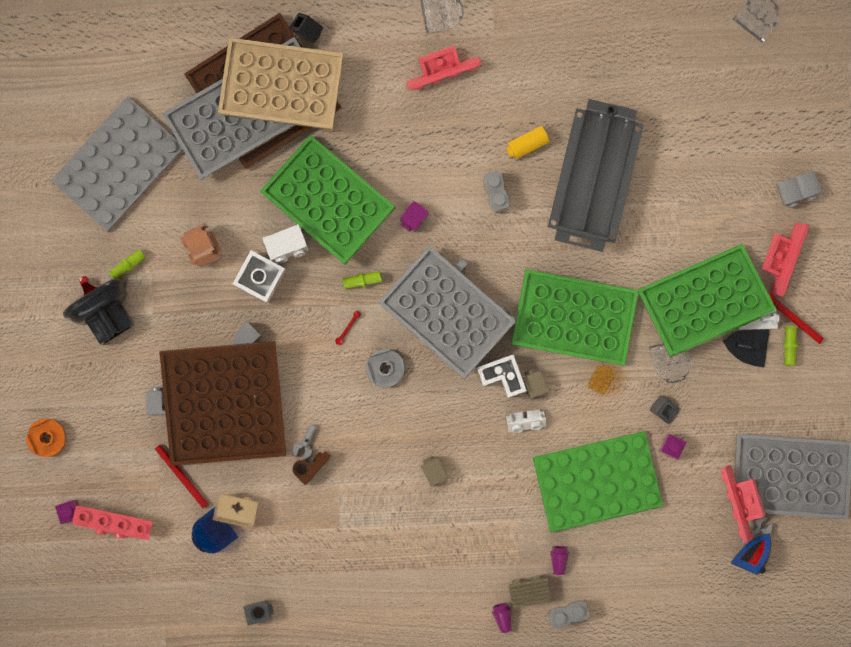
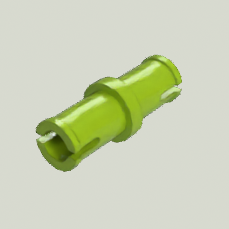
M138 249L126 259L123 258L122 262L108 271L113 279L120 278L128 271H133L132 268L146 259V257Z
M377 271L367 274L362 272L356 276L342 278L343 286L346 290L382 283L381 272Z
M785 327V344H783L785 349L784 366H797V327Z

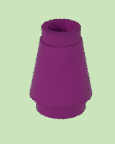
M553 546L552 551H550L553 574L565 575L569 557L568 547Z
M507 603L494 605L492 607V614L501 633L512 631L511 608L508 607Z

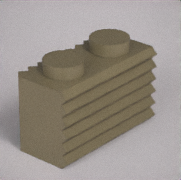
M542 575L532 576L529 581H523V578L512 580V584L508 585L513 609L551 602L548 581L546 577L542 578Z

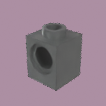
M267 600L243 606L247 625L271 620V615H274L272 603L268 604ZM256 607L264 609L265 614L263 617L255 615L254 610Z

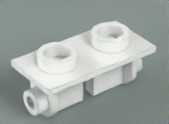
M777 309L776 312L744 325L739 330L778 329L779 315H777Z
M540 409L526 411L527 418L523 417V412L510 413L509 416H506L508 432L520 433L523 430H540L546 427L544 411H540Z

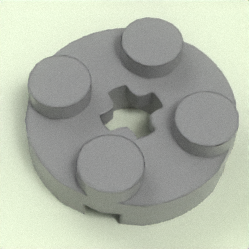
M381 349L374 352L366 365L369 379L375 385L385 388L396 385L402 379L405 370L401 356L389 349ZM383 363L391 366L387 374L384 371H380Z

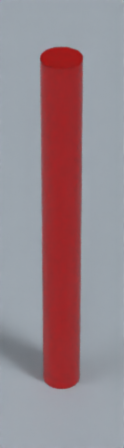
M768 292L778 311L818 344L824 340L820 334Z
M161 444L157 446L155 451L202 509L205 508L208 502L178 465L171 466L170 456Z

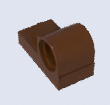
M326 451L323 454L319 452L313 459L315 462L313 465L306 460L296 461L292 468L293 474L304 485H307L332 456ZM301 463L307 466V472L303 475L297 472V466Z

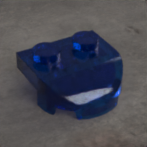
M215 507L198 519L192 529L191 538L195 547L205 553H217L239 538L230 524L213 520Z

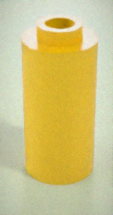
M539 126L508 142L506 151L510 158L514 157L517 160L550 143V140L544 128Z

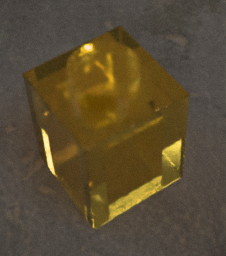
M604 364L602 367L598 365L586 386L601 395H605L615 377V374L612 373L613 369Z

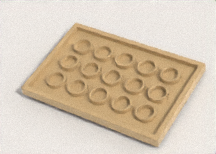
M229 38L218 114L333 130L344 54Z

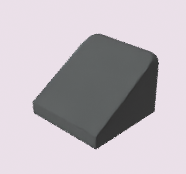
M661 395L650 408L653 414L667 424L670 423L679 410L676 405Z

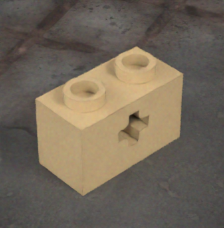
M231 493L220 494L216 500L213 520L251 528L255 522L258 502H254L249 497L237 498ZM234 506H237L236 509L239 510L237 513H235V509H233Z

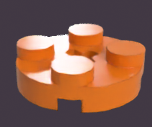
M37 420L29 428L26 437L27 445L38 456H55L66 445L65 430L55 420ZM44 433L51 435L49 443L46 441L42 442L41 438L44 437Z

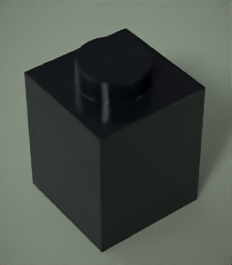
M298 12L289 27L290 30L303 40L315 43L324 28L310 16Z

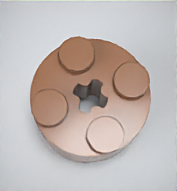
M206 223L185 232L184 236L181 237L183 246L185 248L188 247L191 253L188 255L191 263L199 267L222 258V255L218 254L221 251L218 242L212 232H207L206 228H208V225Z

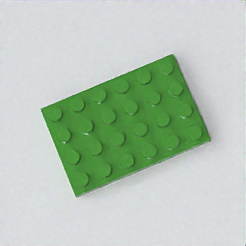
M309 135L260 190L267 199L297 225L299 224L304 231L344 265L349 262L396 209L392 203L312 135Z
M743 244L638 289V294L670 358L776 312V308Z
M525 269L511 345L625 366L639 290Z
M645 431L532 457L550 533L663 506Z

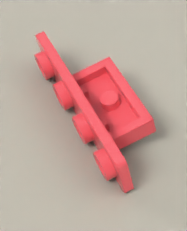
M453 45L419 57L418 60L423 76L408 80L406 84L409 90H418L423 88L425 84L438 83L442 78L458 76L459 72L465 70L473 71L477 69V66L481 65L478 57L459 62L455 46Z
M795 223L790 239L774 234L761 269L776 276L770 291L771 295L783 297L787 291L788 283L794 272L797 258L801 253V247L807 236L809 225Z
M728 465L722 468L721 477L728 488L727 497L732 502L734 508L732 512L734 519L737 520L739 525V536L746 543L753 540L748 521L766 515L755 479L736 483L732 467Z
M78 505L75 508L72 521L73 525L95 529V533L106 535L107 532L114 533V537L123 539L129 536L148 540L152 527V521Z

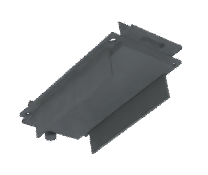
M588 99L586 110L576 108L548 223V228L557 229L555 241L600 252L604 251L606 242L615 244L644 124L636 123L637 110ZM579 112L582 113V117L580 118L577 116V113ZM635 127H640V131H635ZM555 220L556 225H552L551 221ZM613 234L614 239L611 240L609 238V235ZM570 235L591 240L590 246L569 241Z

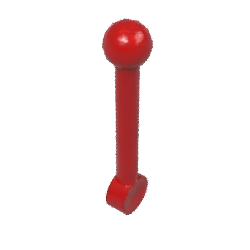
M360 311L353 313V318L341 336L336 338L335 343L337 345L343 343V338L355 320L361 316Z

